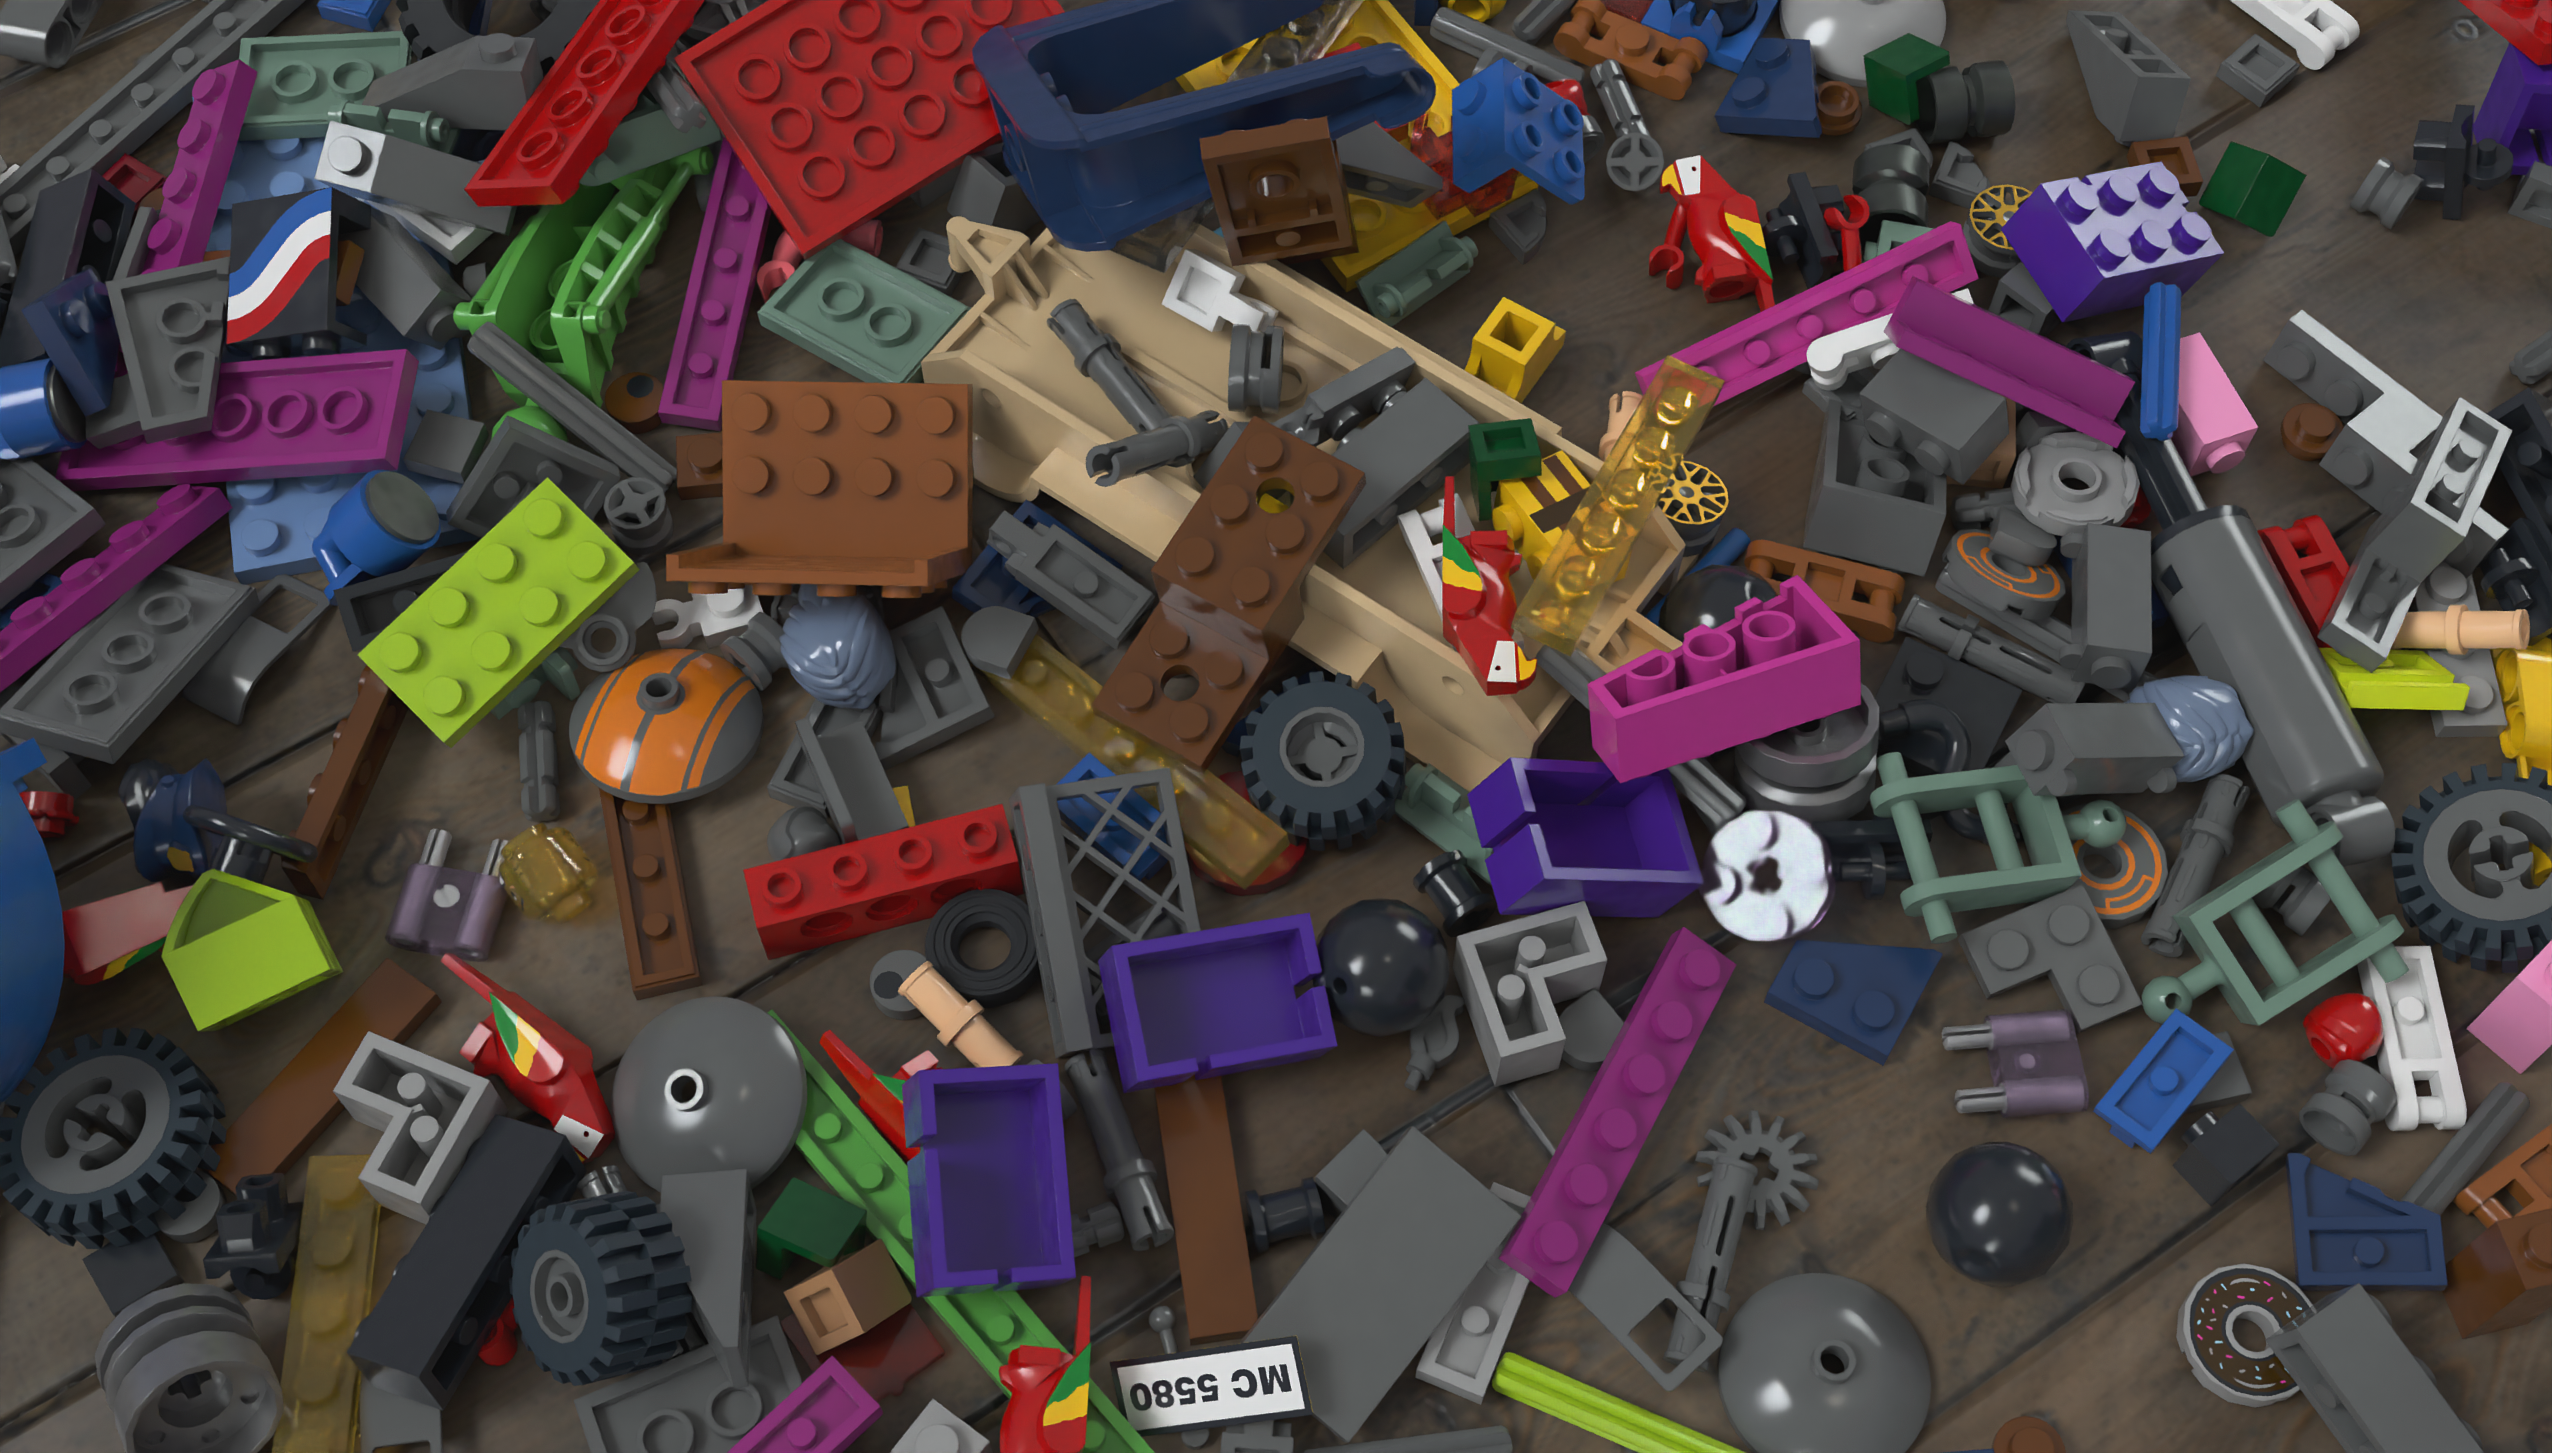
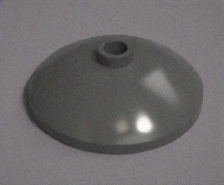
M716 996L696 998L677 1004L650 1021L634 1038L621 1059L613 1082L610 1110L615 1130L614 1137L618 1148L632 1171L641 1180L659 1192L662 1189L663 1175L747 1169L752 1189L763 1182L780 1166L798 1138L807 1105L806 1071L803 1059L793 1038L774 1017L764 1010L738 999ZM695 1080L697 1086L696 1094L690 1101L684 1103L682 1099L683 1088L689 1081Z
M1806 1273L1785 1277L1763 1287L1753 1294L1734 1315L1725 1332L1718 1355L1717 1382L1723 1408L1735 1432L1753 1453H1905L1917 1438L1928 1413L1931 1395L1930 1370L1928 1359L1918 1334L1904 1314L1890 1300L1871 1287L1847 1277L1827 1273ZM1833 1354L1839 1357L1844 1365V1372L1832 1374L1826 1371L1821 1364V1356Z

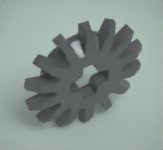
M1751 1110L1748 1113L1749 1129L1745 1130L1732 1114L1726 1116L1723 1121L1731 1135L1727 1137L1724 1134L1709 1129L1704 1138L1718 1147L1717 1150L1697 1151L1695 1161L1712 1165L1711 1172L1696 1177L1698 1187L1710 1185L1714 1169L1713 1162L1718 1156L1739 1160L1743 1157L1752 1160L1757 1152L1764 1153L1770 1157L1768 1168L1777 1173L1775 1180L1763 1177L1759 1181L1758 1186L1752 1185L1746 1212L1754 1213L1755 1230H1765L1766 1213L1774 1212L1782 1227L1791 1223L1785 1205L1790 1202L1802 1212H1805L1810 1204L1798 1191V1188L1801 1186L1817 1190L1819 1183L1818 1179L1801 1172V1167L1817 1164L1816 1154H1795L1793 1150L1806 1140V1136L1800 1131L1785 1140L1778 1135L1785 1122V1119L1780 1116L1775 1117L1769 1131L1762 1130L1758 1111Z

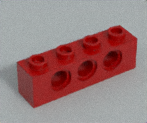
M1003 804L743 870L756 928L768 960L933 918L945 903L967 891L996 889L1014 896L1024 894L1019 861Z

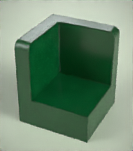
M1907 33L1863 55L1869 106L1907 125L1918 121L1920 114L1916 81L1950 64L1949 51Z
M2231 141L2203 192L2199 204L2210 211L2232 218L2265 236L2273 237L2307 175L2270 154Z
M1531 418L1468 425L1470 482L1479 521L1492 520L1491 492L1497 491L1499 480L1542 476L1541 452Z
M793 1177L758 1226L756 1269L781 1280L798 1254L825 1267H833L842 1255L846 1256L864 1247L867 1210Z

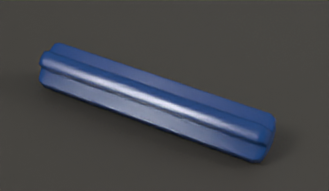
M2162 282L2152 284L2150 292L2144 296L2140 431L2147 439L2157 438L2160 441H2166L2171 439L2173 432L2178 428L2182 293L2175 284L2165 285Z

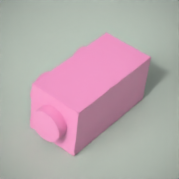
M2199 332L2180 338L2178 428L2173 432L2171 439L2190 476L2210 470L2215 474L2228 471L2244 459L2245 451L2258 426Z
M2552 940L2467 1027L2470 1033L2519 1074H2522L2552 1045Z

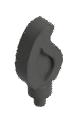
M1456 995L1444 996L1432 1014L1419 1026L1411 1029L1409 1044L1411 1058L1406 1066V1071L1409 1073L1404 1084L1406 1088L1416 1091L1421 1080L1429 1081L1435 1068L1439 1069L1445 1066L1455 1057L1459 1045V1032L1455 1017L1464 1012L1465 1000L1463 997Z

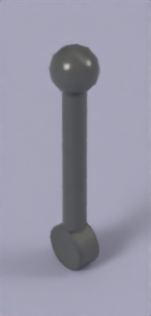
M1158 1306L1150 1313L1149 1324L1155 1332L1160 1334L1165 1354L1179 1352L1173 1332L1177 1321L1176 1314L1167 1306ZM1209 1428L1181 1432L1183 1444L1192 1450L1203 1448L1209 1440Z

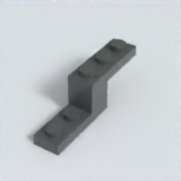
M2301 310L2288 320L2263 361L2320 405L2333 411L2346 424L2319 465L2382 514L2413 482L2422 463L2418 459L2431 443L2443 417ZM2479 507L2465 539L2442 562H2446L2452 568L2460 571L2467 579L2480 568L2487 559L2488 554L2494 550L2509 529Z
M2461 397L2450 406L2437 428L2413 482L2369 527L2317 638L2334 648L2340 655L2351 659L2371 673L2386 660L2420 583L2465 539L2513 430Z

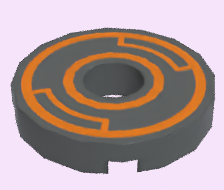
M1978 529L1960 530L1952 536L1942 554V561L1950 562L1946 569L1953 583L1968 596L1995 611L1999 610L2005 613L2009 605L2024 609L2020 617L2025 620L2048 618L2055 612L2065 595V585L2060 575L2049 563L2046 562V564L2037 567L2026 566L1990 551L1988 548L1990 532Z
M2087 803L2061 811V814H2078ZM2123 809L2121 810L2126 817L2127 827L2122 839L2118 843L2106 848H2098L2089 845L2083 839L2071 841L2082 876L2069 889L2083 884L2105 929H2118L2139 921L2156 904L2162 894L2168 876L2166 853L2153 829L2135 814ZM2096 854L2107 858L2113 864L2116 876L2111 878L2094 876L2084 865L2083 857Z

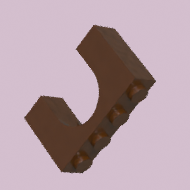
M2552 1208L2496 1221L2445 1264L2448 1285L2442 1292L2462 1339L2526 1325L2552 1306Z

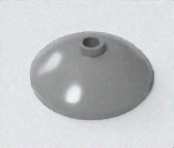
M1780 0L1779 19L1785 39L1810 40L1815 54L1817 73L1831 80L1841 81L1857 87H1867L1863 55L1907 33L1940 47L1946 30V11L1943 0Z

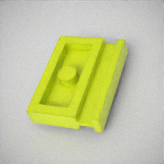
M2319 648L2350 708L2464 711L2470 687L2465 683H2453L2455 675L2422 650L2391 649L2386 660L2371 673L2351 659L2340 655L2334 648Z

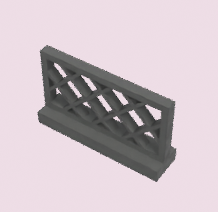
M1170 767L1045 786V783L1020 786L1009 798L1056 1059L1075 1056L1093 1049L1115 1047L1112 1032L1100 1034L1095 1005L1104 994L1099 966L1085 956L1083 945L1084 937L1096 921L1127 943L1143 941L1141 938L1160 910L1181 924L1184 934L1201 931ZM1156 786L1161 813L1147 831L1119 811L1117 807L1129 790ZM1118 792L1111 803L1098 796L1099 794ZM1081 797L1103 813L1085 841L1061 825L1057 801ZM1109 819H1112L1141 840L1123 868L1091 847ZM1162 825L1166 843L1155 836ZM1065 842L1077 850L1069 863ZM1147 846H1150L1170 861L1173 877L1161 895H1158L1129 874ZM1083 856L1115 877L1096 906L1073 890L1071 873ZM1122 883L1153 904V907L1135 933H1132L1103 912ZM1174 890L1176 891L1179 909L1167 901ZM1077 907L1089 915L1081 928ZM1089 973L1101 981L1093 994Z

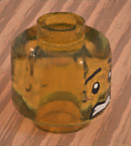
M544 823L536 824L514 837L501 850L500 854L504 860L499 866L497 877L526 918L533 921H542L554 916L558 923L562 924L579 915L592 903V899L587 893L594 886L598 878V869L568 829L563 827L548 829Z

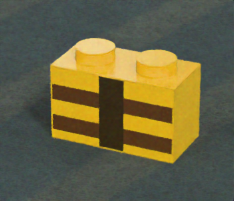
M1561 450L1541 460L1542 476L1499 480L1492 510V522L1496 531L1507 530V534L1513 539L1514 547L1527 562L1528 570L1534 582L1541 589H1548L1559 605L1564 608L1625 578L1635 540L1568 456Z

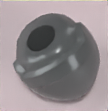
M795 807L788 810L774 823L767 835L768 851L774 862L841 845L839 835L830 827L823 814L814 807Z

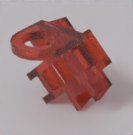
M1431 107L1425 114L1415 119L1410 152L1443 178V189L1439 191L1440 193L1434 194L1422 201L1436 220L1465 206L1476 217L1511 199L1515 181L1519 174V171L1514 168L1509 169L1471 193H1467L1453 184V156L1451 154L1453 152L1452 115L1451 131L1439 137L1429 127Z

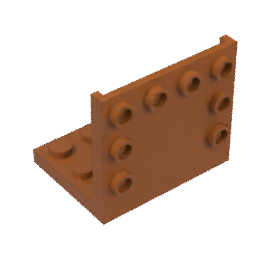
M722 380L723 543L667 554L666 581L688 582V593L724 594L728 593V589H743L745 585L752 584V594L791 595L792 584H817V596L849 597L857 596V585L882 586V597L919 598L922 597V593L935 592V588H947V579L966 573L972 565L973 384Z

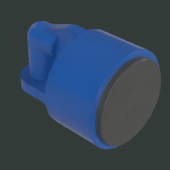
M50 358L0 368V459L13 461L79 449L86 443V417Z
M373 470L367 473L331 507L328 519L321 533L312 543V551L330 583L324 589V594L331 605L338 606L333 590L405 570L438 541L441 526L436 507L427 493L408 477L389 470Z

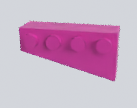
M1796 575L1780 583V595L1763 603L1760 599L1753 597L1734 607L1735 618L1723 625L1711 629L1707 625L1702 624L1684 633L1682 646L1667 653L1654 649L1588 683L1592 747L1616 779L1623 783L1861 705L1859 638Z

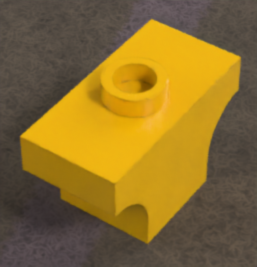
M1503 297L1473 337L1471 354L1464 370L1522 403L1564 345L1566 330L1556 326V323Z

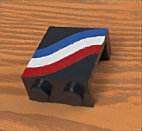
M333 187L232 204L227 345L252 354L253 361L291 358L301 355L341 354L342 349L367 346L366 333L335 321L338 234L371 229V206Z

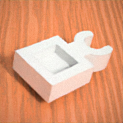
M752 584L745 585L743 589H728V593L692 594L693 600L685 603L674 599L657 601L652 618L655 625L664 624L669 621L677 622L673 629L657 633L662 649L685 648L692 641L693 637L704 634L707 647L710 649L720 646L731 635L741 636L748 630V621L759 611L763 612L758 595L752 594Z

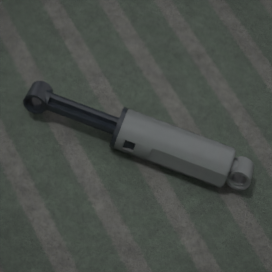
M2132 331L2072 339L2066 348L2127 375L2135 381L2114 421L2126 431L2119 445L2124 455H2127L2135 465L2140 486L2163 529L2151 540V580L2199 676H2208V679L2229 684L2236 691L2245 716L2254 729L2253 735L2240 757L2273 823L2285 829L2275 811L2285 804L2299 799L2316 826L2329 821H2334L2343 834V838L2332 846L2331 849L2343 867L2379 860L2388 856L2393 849L2395 841L2394 821L2385 804L2374 796L2384 784L2383 769L2246 509L2237 505H2220L2207 509L2172 439L2160 441L2157 438L2147 439L2140 431L2143 340Z

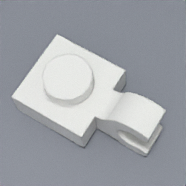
M1185 249L1162 301V305L1211 332L1221 331L1226 320L1233 324L1250 325L1252 331L1260 330L1265 332L1268 326H1273L1279 312L1262 301L1238 293L1245 275L1197 249Z

